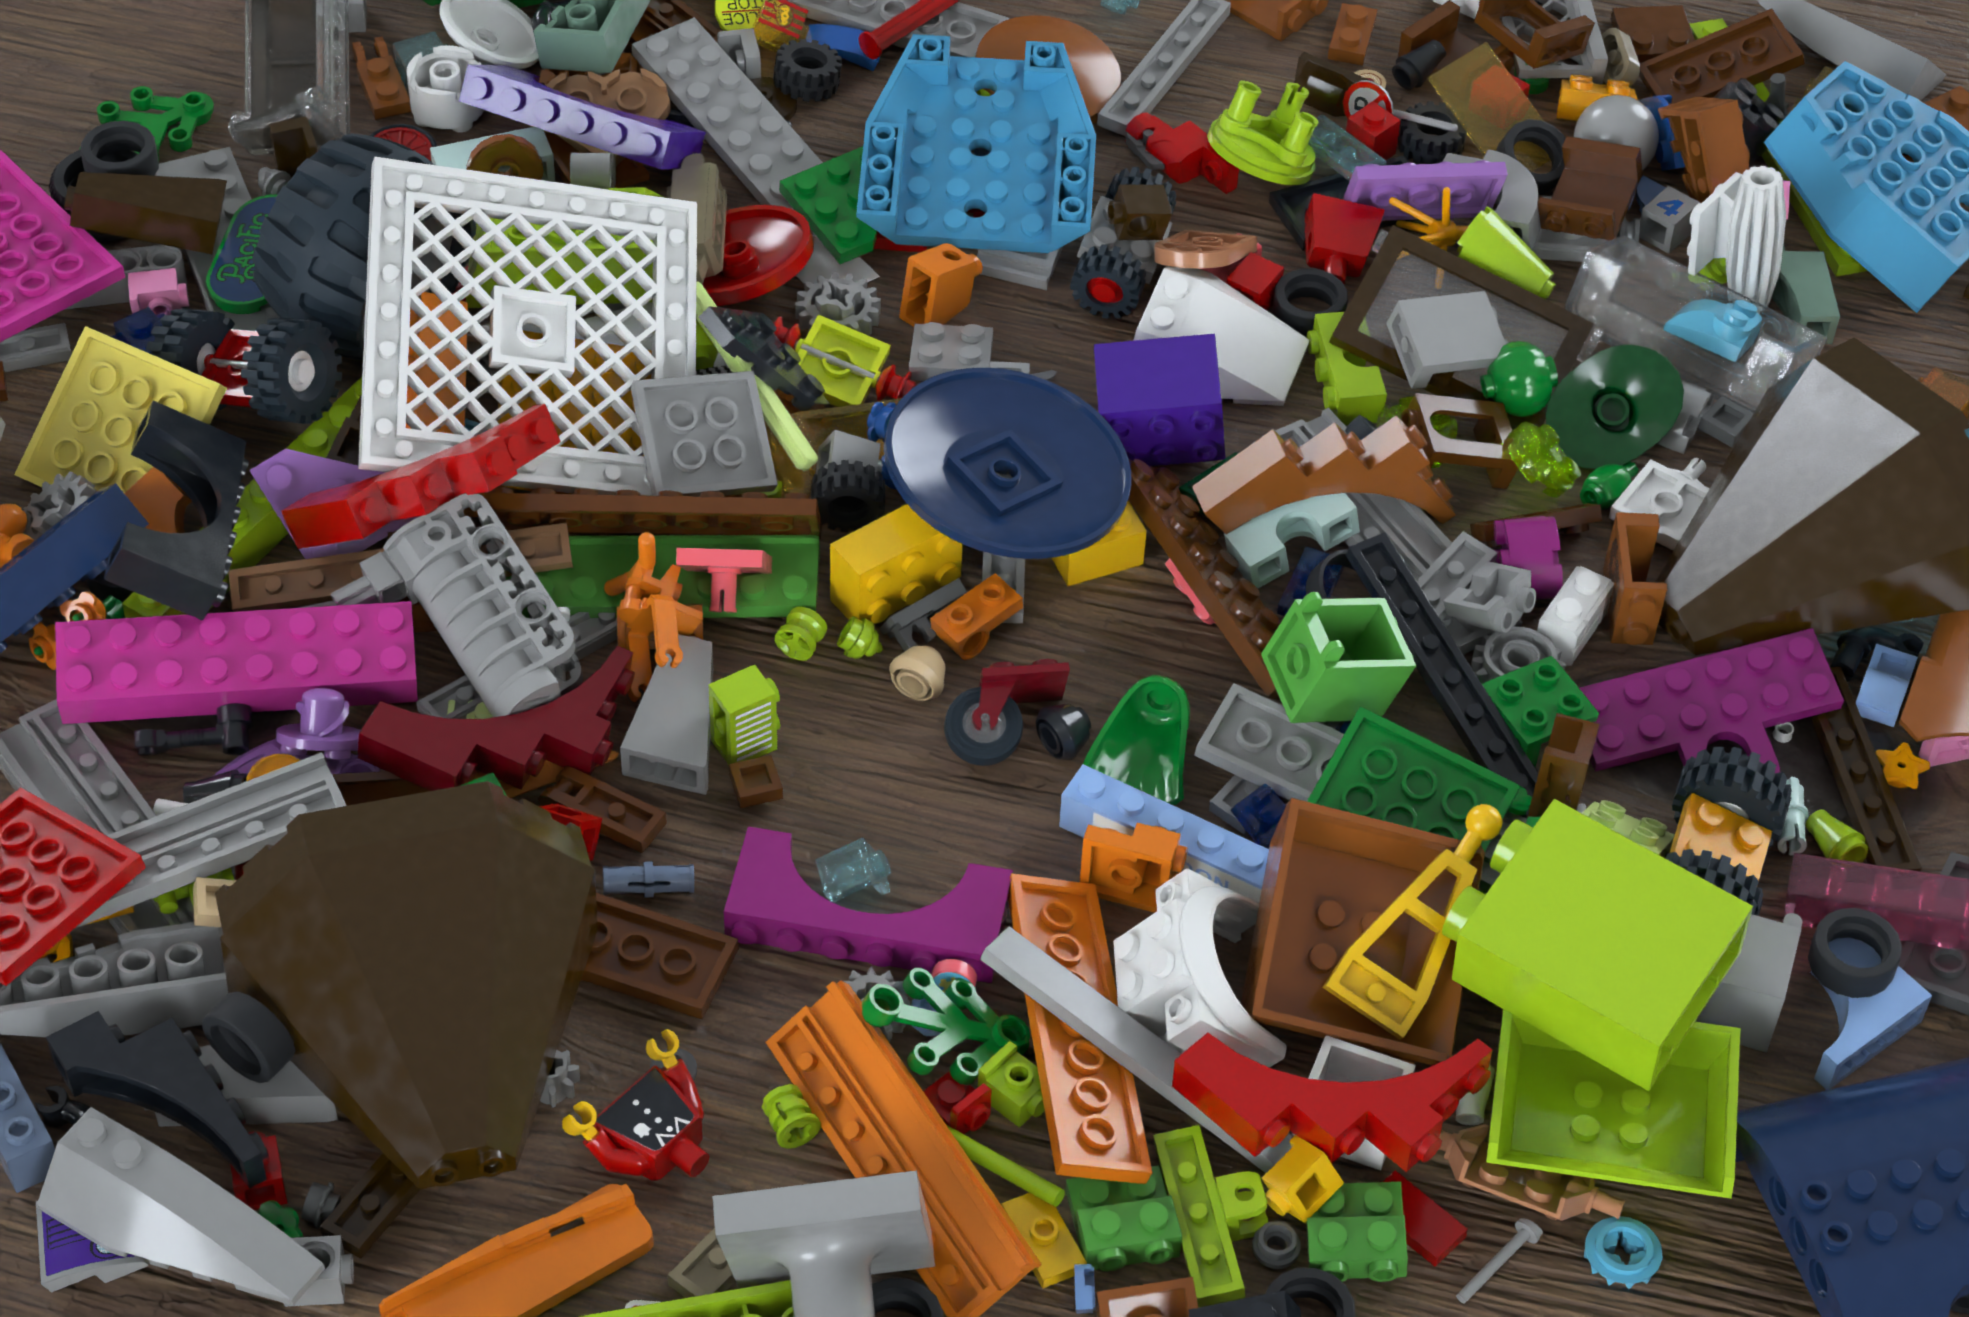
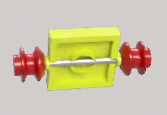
M821 315L816 317L805 340L801 338L799 324L795 323L790 329L783 326V318L781 316L774 323L777 329L774 332L782 344L790 345L797 352L801 359L798 364L807 375H813L825 389L823 396L832 405L858 415L872 387H876L875 392L878 402H881L887 396L894 399V403L897 405L916 386V382L911 381L912 372L909 371L903 377L896 374V365L894 364L880 372L890 354L891 345Z

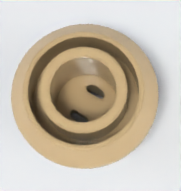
M926 645L913 646L894 658L890 663L889 671L892 682L907 697L926 701L937 698L943 691L946 666L941 654L933 647Z

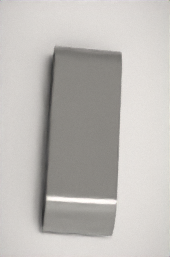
M571 153L570 183L572 185L600 189L615 188V154Z

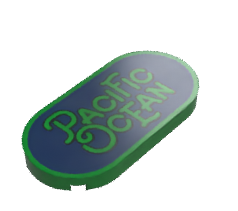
M278 194L264 195L246 202L234 213L206 276L209 295L215 301L216 306L223 311L233 314H252L261 311L260 306L268 303L254 281L253 272L255 271V264L252 259L254 248L257 247L261 234L259 232L265 217H268Z

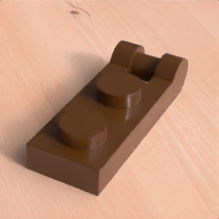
M565 766L556 776L557 783L553 787H547L538 798L541 806L557 803L603 818L600 828L601 834L640 853L646 850L667 824L666 812L570 766Z

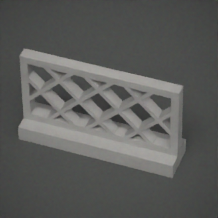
M1537 0L1544 4L1542 7L1549 12L1553 9L1564 15L1559 20L1560 22L1586 15L1595 24L1584 53L1570 57L1579 65H1567L1562 61H1558L1533 69L1531 66L1525 65V62L1514 54L1513 59L1517 77L1519 79L1570 78L1571 74L1592 77V82L1595 84H1603L1608 56L1591 0ZM1512 16L1502 17L1503 25L1519 37L1522 33L1533 37L1536 29L1524 20Z

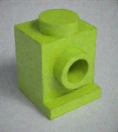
M1009 1041L979 1069L978 1087L985 1083L992 1090L991 1107L1020 1128L1031 1116L1038 1117L1045 1109L1037 1066L1018 1053L1017 1046Z

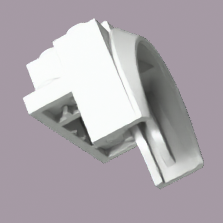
M1186 868L1155 889L1157 912L1113 941L1118 1007L1181 1054L1208 1032L1235 1052L1270 1068L1284 1059L1287 1049L1286 1044L1259 1025L1240 1004L1222 971L1213 937L1214 932L1234 943L1239 941L1241 933L1256 923L1259 903L1231 889L1222 887Z

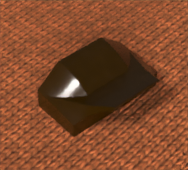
M1303 52L1298 59L1294 83L1300 85L1298 92L1301 91L1302 87L1309 91L1304 104L1331 116L1339 117L1346 116L1343 108V99L1348 88L1356 82L1369 79Z

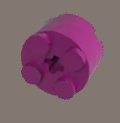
M1536 516L1494 520L1496 545H1501V549H1494L1497 552L1495 563L1531 570V588H1534L1536 591V600L1555 598L1563 586L1562 564H1559L1558 550H1561L1555 517Z

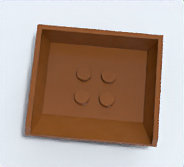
M1291 798L1285 807L1270 842L1241 999L1243 1008L1259 1023L1320 1038L1330 1036L1369 1050L1425 1064L1435 1065L1451 1058L1463 993V986L1452 980L1457 942L1450 940L1430 996L1405 1037L1400 1040L1322 987L1347 948L1443 850L1448 849L1454 853L1461 840ZM1481 845L1469 862V864L1477 868L1471 887L1479 890L1485 855ZM1444 869L1417 899L1443 916L1457 877ZM1403 912L1363 953V956L1414 989L1436 933Z

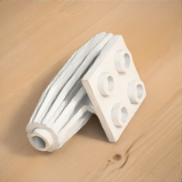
M1754 166L1750 167V170L1746 169L1743 175L1735 172L1726 182L1719 184L1704 202L1698 203L1694 207L1689 220L1690 225H1692L1691 240L1687 247V255L1689 256L1688 273L1694 276L1713 258H1726V275L1730 303H1735L1736 300H1744L1755 305L1758 308L1757 313H1761L1762 310L1765 311L1768 308L1781 270L1786 207L1781 173L1779 171L1776 172L1772 167Z

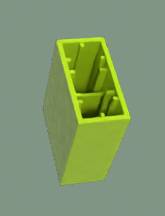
M1553 799L1534 827L1516 819L1504 832L1490 862V867L1501 874L1489 891L1484 894L1468 886L1461 892L1450 909L1443 925L1442 934L1457 942L1452 980L1649 1091L1740 955L1753 906L1560 801Z

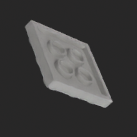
M754 371L633 381L631 392L652 496H657L659 491L664 490L678 491L683 496L700 497V493L705 491L721 492L728 496L746 492H770L775 490L778 484Z

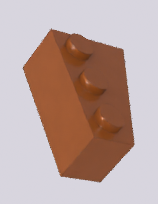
M1693 97L1658 108L1661 120L1668 118L1676 140L1670 142L1673 153H1681L1688 172L1682 178L1689 197L1702 203L1714 192L1719 184L1726 182L1735 172L1743 175L1746 169L1750 170V153L1745 144L1742 128L1743 114L1739 108L1738 100Z

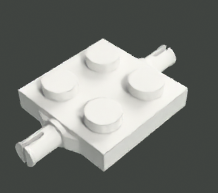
M1693 458L1687 467L1680 471L1667 468L1650 459L1612 505L1609 518L1615 520L1616 512L1658 514L1660 527L1656 542L1674 551L1710 489L1698 480L1699 476L1706 470L1705 462L1701 459L1698 463L1699 458Z

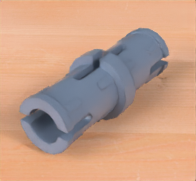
M653 861L643 862V866H603V895L644 893V898L654 897V893H694V864L653 866Z

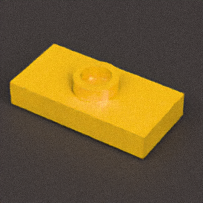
M1031 1193L1001 1203L1042 1264L1039 1268L1035 1267L1032 1270L1042 1289L1074 1277V1264H1087L1056 1207Z

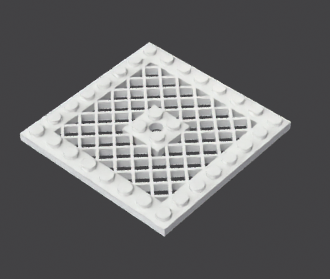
M374 157L371 169L358 469L388 472L448 449L481 434L486 429L489 430L499 425L497 421L507 413L512 417L520 414L523 410L518 404L530 396L537 405L546 404L552 421L563 432L559 436L561 442L516 470L518 474L501 485L529 489L548 488L564 493H573L576 489H591L597 491L598 495H615V492L618 490H635L640 492L642 496H652L645 458L642 456L644 454L642 445L633 451L620 437L630 427L640 437L636 413L629 408L621 397L631 390L633 381L643 380L650 374L651 379L696 376L697 202ZM414 207L422 208L414 214ZM448 212L463 215L455 220ZM430 214H433L445 227L435 236L421 222ZM490 218L503 219V221L495 225ZM472 219L486 233L476 241L462 228ZM530 223L544 226L536 231ZM512 225L526 238L517 247L503 234ZM570 229L583 230L584 232L577 237ZM553 230L567 244L558 252L544 239ZM413 232L424 243L414 251ZM610 234L625 237L617 242ZM451 235L465 249L455 257L441 244ZM593 236L607 249L598 258L584 245ZM492 240L506 254L496 263L482 249ZM633 241L647 255L638 263L624 250ZM532 246L546 259L537 268L523 255ZM429 251L443 264L434 273L420 260ZM573 251L587 265L577 274L563 260ZM471 256L485 270L475 279L461 266ZM612 257L627 271L618 279L603 265ZM511 262L525 275L516 284L502 271ZM652 262L653 280L643 270ZM552 267L566 281L557 289L543 277V274ZM412 270L422 280L413 289H411ZM450 272L464 286L453 295L439 281ZM592 273L606 286L597 295L583 281ZM490 278L499 285H494L491 297L481 287ZM632 278L646 291L638 300L623 286ZM533 283L539 291L526 290L525 288ZM572 288L586 302L578 310H576V296L564 295ZM427 289H430L442 302L432 311L418 298ZM469 294L483 307L474 316L460 304V301ZM611 294H614L626 307L617 316L602 302ZM650 300H652V317L643 308ZM410 307L421 318L411 327ZM448 310L462 323L452 333L438 319ZM591 310L606 324L597 332L582 318ZM631 315L646 329L637 337L622 323ZM488 316H490V335L479 324ZM525 324L536 325L542 331L543 338L539 340L528 338L523 333L522 326ZM427 326L441 340L431 349L416 335ZM575 330L585 339L576 348ZM611 331L626 345L616 354L602 340ZM467 332H470L482 345L472 355L458 341ZM651 336L652 354L642 345ZM410 346L419 358L408 366ZM591 347L605 361L596 370L581 356ZM446 348H449L461 361L451 371L436 357ZM631 352L645 366L636 375L622 362V359ZM488 353L489 368L501 369L493 376L478 362ZM426 364L440 378L429 388L415 374L416 371ZM574 367L584 377L575 386L566 379L571 378L574 373ZM611 368L625 382L616 391L601 377ZM467 369L481 383L471 393L457 379ZM525 373L541 374V376L532 381ZM507 375H510L523 389L513 398L498 384ZM549 380L564 394L554 403L539 389ZM407 384H408V385L416 392V394L418 395L415 399H413V400H412L411 402H409L408 404H407ZM589 385H592L605 399L595 408L580 394ZM445 386L460 400L449 410L435 396ZM487 391L502 405L491 415L477 401ZM569 401L584 415L574 425L559 410ZM423 403H426L439 417L429 426H426L413 412ZM610 406L624 420L616 429H613L600 415ZM466 407L480 421L471 431H468L455 417ZM406 423H407L412 429L406 428ZM588 423H591L604 437L594 446L579 432ZM443 425H446L454 434L436 431ZM570 439L577 448L561 447V445ZM611 444L618 453L603 452L602 450Z

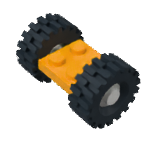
M1714 747L1712 755H1710L1704 749L1697 753L1696 758L1691 756L1687 760L1686 765L1683 766L1672 803V811H1675L1674 819L1678 826L1666 859L1753 906L1751 914L1759 916L1763 903L1762 888H1757L1767 850L1772 846L1773 841H1778L1781 836L1792 798L1790 797L1792 792L1791 785L1786 784L1787 777L1783 771L1775 773L1776 765L1770 760L1764 764L1759 761L1761 755L1751 752L1748 757L1741 755V748L1732 747L1731 753H1725L1723 747Z

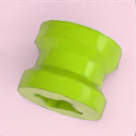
M795 607L786 617V624L781 626L776 633L775 643L790 658L801 661L808 660L816 650V643L820 642L827 633V624L812 609Z

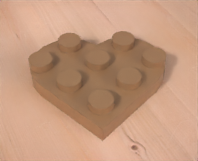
M640 68V73L626 72L621 74L619 69L605 77L591 71H587V76L577 74L568 77L566 72L550 80L547 84V87L570 96L649 118L665 120L671 111L667 86L657 74ZM557 135L581 153H610ZM615 154L616 166L620 162H622L625 159V157Z

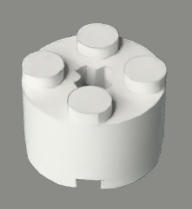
M445 45L433 47L432 54L422 57L421 52L411 59L407 66V80L411 111L417 125L436 129H452L455 132H466L472 128L473 122L482 115L483 109L459 102L468 64L481 65L480 61L478 63L474 59L472 52L462 47Z

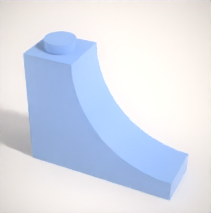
M1837 938L1828 944L1832 953L1847 965L1858 968H1870L1881 964V958L1873 947L1863 941L1853 938ZM1899 966L1892 982L1887 988L1871 997L1851 998L1836 994L1822 985L1830 996L1837 1013L1839 1037L1823 1053L1814 1079L1826 1090L1834 1087L1921 1023L1932 995Z

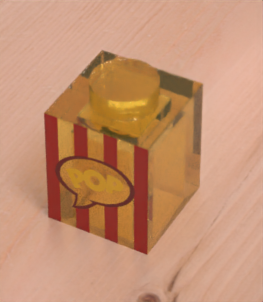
M764 0L752 26L757 44L777 53L782 44L788 45V42L791 40H795L798 43L800 39H805L809 26L804 25L809 10L786 0Z

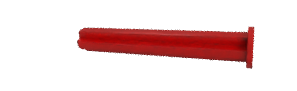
M920 0L873 31L862 32L858 38L860 48L870 59H877L881 56L884 49L960 0Z

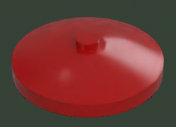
M751 205L727 210L723 270L715 276L706 277L702 283L716 306L735 304L759 297L782 286L797 275L808 263L814 250V239L808 221L799 212L777 205Z

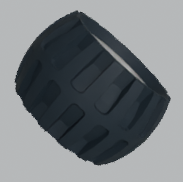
M351 133L343 135L339 140H330L322 145L317 153L310 159L307 158L296 169L295 175L286 186L282 187L275 198L276 202L268 217H265L259 231L261 234L257 247L254 248L252 261L255 264V271L253 272L254 281L279 317L322 323L321 327H327L332 332L328 339H336L339 347L334 350L335 354L363 361L372 162L374 157L430 165L435 164L402 144L383 138ZM414 207V214L422 208ZM448 212L455 220L463 215ZM430 214L421 221L434 236L445 228L433 214ZM472 219L462 228L473 239L476 235V223ZM413 232L414 251L424 243ZM452 235L441 242L453 257L465 250ZM431 251L420 258L421 262L432 273L443 266L441 261ZM468 258L461 264L463 268L469 262L470 258ZM413 270L411 289L422 282ZM451 272L439 280L450 293H454L459 284V281ZM427 289V290L425 291V292L433 293L430 289Z

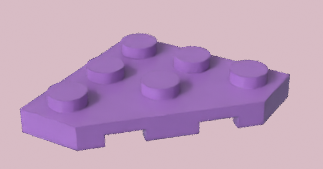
M290 449L282 450L249 470L291 537L292 535L281 510L310 493L340 487L385 473L358 469L357 465ZM418 517L391 521L364 539L299 550L305 559L360 552L387 537V532H394Z

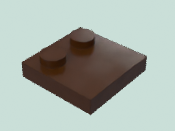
M1683 5L1612 8L1610 18L1612 26L1630 36L1639 64L1695 41Z

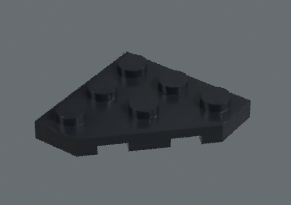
M709 306L698 317L719 345L732 357L735 358L738 355L745 362L754 363L751 371H754V374L773 390L779 388L783 393L795 396L791 400L792 405L803 414L819 415L830 405L823 396L825 389L813 375H807L798 364L801 359L797 352L790 345L782 344L774 333L777 330L776 326L765 314Z

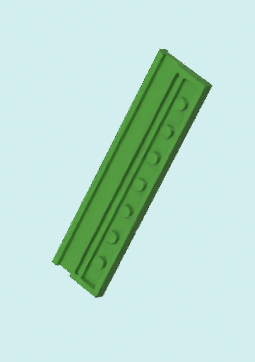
M569 536L573 568L538 572L535 574L556 606L570 609V616L578 612H589L590 618H599L598 613L600 612L615 613L617 618V606L624 599L625 592L616 596H609L604 591V584L610 579L629 572L639 559V536ZM654 536L656 564L651 577L661 580L672 564L676 565L677 548L763 550L772 556V574L741 573V575H737L736 613H726L723 611L724 593L722 613L709 612L712 574L686 571L681 568L677 582L682 584L683 587L677 602L682 604H703V618L787 617L795 607H806L817 613L820 561L819 536ZM512 576L506 577V580H510ZM526 607L523 609L522 614L526 618H530Z

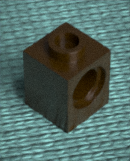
M1119 185L1114 201H1110L1108 205V220L1110 224H1114L1118 240H1163L1172 216L1164 185Z

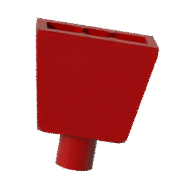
M1313 193L1305 214L1306 264L1311 268L1333 274L1343 284H1345L1346 276L1359 277L1385 209Z

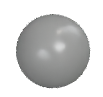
M1611 95L1594 101L1581 113L1575 126L1574 137L1638 147L1641 151L1642 170H1644L1652 161L1657 151L1659 130L1653 114L1643 103L1629 96Z

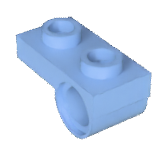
M1876 644L1856 700V706L1861 717L1894 727L1918 657Z

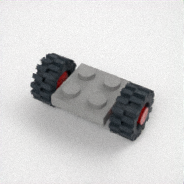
M1132 167L1131 172L1125 168L1121 170L1120 175L1116 174L1113 177L1105 197L1100 196L1091 218V230L1084 235L1077 254V257L1080 259L1071 279L1070 290H1074L1072 296L1075 300L1081 299L1079 305L1083 309L1087 306L1092 307L1090 313L1095 316L1097 311L1103 312L1102 317L1108 319L1111 313L1114 314L1115 319L1121 318L1123 312L1129 315L1133 308H1136L1145 283L1150 284L1157 266V263L1154 261V245L1161 240H1118L1114 224H1110L1108 220V205L1110 201H1114L1119 185H1164L1173 214L1177 202L1175 201L1176 192L1170 191L1172 184L1169 181L1162 183L1164 176L1160 173L1155 177L1151 176L1152 169L1145 168L1144 173H1140L1139 167ZM1169 222L1163 239L1168 237L1172 222Z

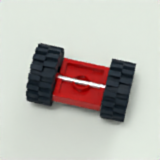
M183 308L172 310L171 315H164L160 319L162 327L154 326L151 332L156 338L154 342H147L146 350L151 351L152 355L227 388L217 410H222L226 405L251 407L252 409H259L257 414L262 418H268V420L309 424L312 423L311 420L318 421L323 417L321 411L328 412L333 406L329 401L330 397L337 398L339 389L334 386L336 381H341L342 372H337V365L342 364L341 355L334 353V350L339 347L336 339H328L332 332L327 327H321L322 323L279 317L268 319L267 324H260L256 331L232 329L235 323L231 318H224L225 314Z

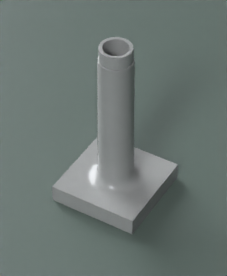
M917 1170L712 1196L715 1235L738 1288L790 1280L794 1317H875L872 1274L935 1267L932 1230Z

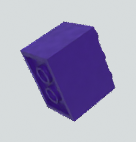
M1215 333L1094 344L1098 413L1102 415L1118 435L1129 460L1139 459L1148 466L1226 459Z

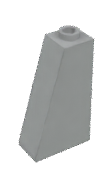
M678 634L679 647L683 652V659L676 668H672L670 666L672 657L666 654L669 658L667 664L664 667H660L657 664L620 747L622 775L706 795L709 783L711 738L708 684L713 683V646L710 641L702 640L695 636L689 637Z
M211 1045L200 1047L202 1056L198 1058L204 1067L210 1063L214 1066L224 1086L221 1093L226 1100L233 1097L237 1101L245 1116V1124L316 1123L338 1120L335 1104L291 1061L269 1082L258 1083L247 1079L232 1069L222 1060ZM155 1112L159 1127L182 1126Z

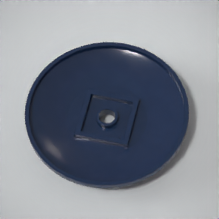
M966 368L931 377L912 388L899 401L889 419L884 438V455L888 473L899 494L910 508L929 525L949 538L971 548L994 555L1021 559H1046L1072 554L1085 549L1101 540L1114 528L1121 518L1130 496L1131 468L1129 459L1121 440L1110 424L1092 406L1067 389L1048 380L1019 371L1000 368ZM995 472L1003 475L1009 474L1010 476H1012V478L1000 477Z

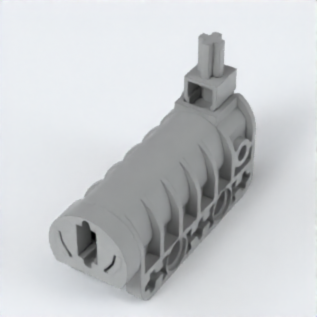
M465 493L437 507L436 510L428 515L420 516L407 523L387 540L383 546L385 551L379 552L359 563L363 577L331 593L336 606L366 604L375 598L379 603L398 602L406 596L412 602V605L419 602L492 717L518 714L548 704L574 690L583 682L582 668L579 659L574 653L576 642L571 627L488 501L480 494L467 495ZM470 507L473 511H477L482 527H475L471 518L464 516L463 510ZM481 545H486L488 554L480 550ZM504 570L512 574L510 580H506ZM526 607L528 609L530 619L526 618L522 614L523 609ZM546 633L554 638L551 645L548 644ZM559 664L564 671H570L571 678L565 682L560 677L556 678L554 667Z

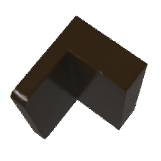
M307 116L269 123L276 170L287 172L291 178L297 172L296 169L307 158L310 159L318 152Z

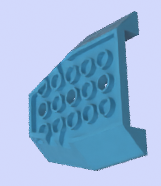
M913 34L866 120L857 218L895 244L936 247L948 243L957 248L1049 253L1090 232L1096 133L1064 43L1026 41L1025 60L950 56V36ZM986 88L995 93L985 97L978 95L976 92ZM976 148H984L990 153L986 156H976L971 151ZM970 209H980L985 214L981 217L973 218L968 216L966 212Z
M1844 61L1812 89L1765 140V145L1828 236L1914 312L1917 313L1939 292L1949 278L1969 260V212L1960 206L1963 203L1969 207V131L1951 116L1922 103L1919 99L1901 92L1881 79ZM1902 154L1909 155L1914 162L1906 160Z

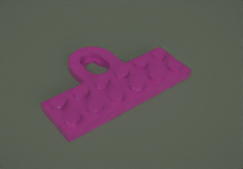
M1813 628L1579 688L1599 712L1598 719L1594 723L1600 725L1590 760L1595 772L1678 751L1682 764L1685 766L1691 756L1696 758L1697 753L1707 749L1711 743L1718 740H1730L1742 746L1748 757L1751 752L1761 755L1759 760L1761 763L1764 764L1768 760L1776 765L1775 773H1779V763L1765 728L1842 708L1844 702Z

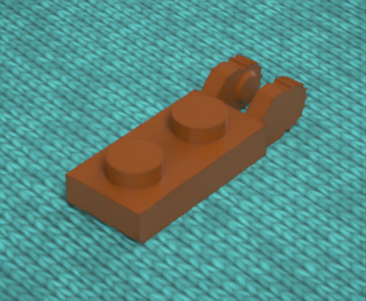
M383 37L374 38L373 45L378 58L366 60L365 50L361 42H353L351 45L356 62L357 75L375 120L412 112L409 96L392 55L389 56Z

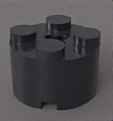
M1740 78L1737 82H1728L1714 98L1738 100L1739 108L1743 114L1742 128L1745 144L1750 153V167L1768 149L1764 143L1765 140L1779 126L1785 116L1773 103L1766 104L1756 95V88L1748 80Z

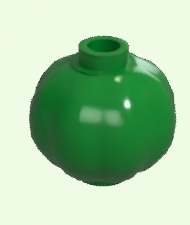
M1514 341L1502 346L1497 358L1488 367L1487 374L1480 376V384L1485 399L1492 398L1495 402L1503 403L1506 413L1510 415L1525 417L1537 414L1548 404L1552 388L1558 386V373L1551 356L1545 357L1543 351L1533 344Z

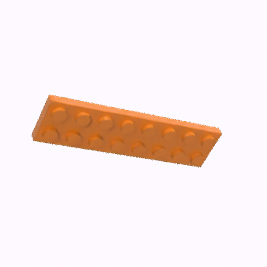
M1011 873L1008 903L1013 929L1118 1006L1117 990L1096 884ZM1024 993L1056 1175L1146 1184L1153 1172L1133 1073Z

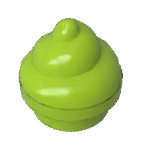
M854 616L851 617L842 629L837 641V646L844 650V655L854 659H860L864 655L871 657L876 653H881L883 650L882 644L879 642L878 632L874 629L873 622L867 618L860 620Z

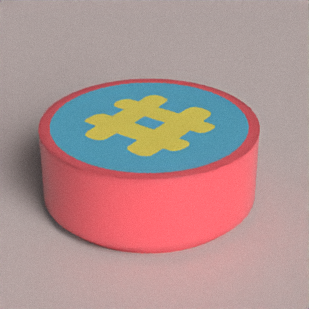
M946 959L936 963L932 969L931 975L934 978V982L944 993L956 978L967 980L976 987V971L966 962L957 959Z

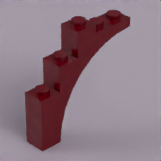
M617 645L600 669L577 688L548 704L518 714L486 719H447L413 713L380 701L359 733L357 758L430 791L457 787L475 779L478 771L485 774L494 773L498 780L522 790L530 775L538 776L545 760L563 768L570 766L591 775L597 764L605 765L613 749L614 742L609 740L612 723L610 721L617 706V703L614 701L619 694L625 696L633 683L635 672L630 670L633 652Z

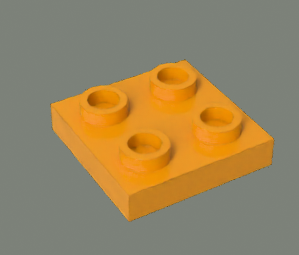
M1571 74L1570 80H1561L1556 118L1577 121L1581 113L1594 101L1611 95H1624L1637 100L1636 91L1631 89L1629 83L1625 81L1609 79L1607 80V85L1593 83L1592 77Z

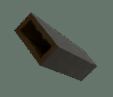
M80 172L76 187L68 186L64 209L72 210L69 225L72 227L213 255L227 180Z

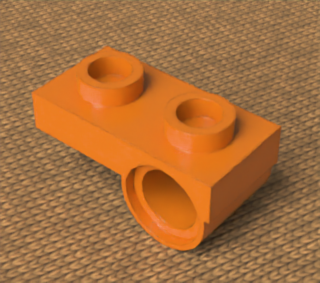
M994 573L930 618L931 629L963 660L972 659L987 645L990 637L989 632L1023 608V597Z

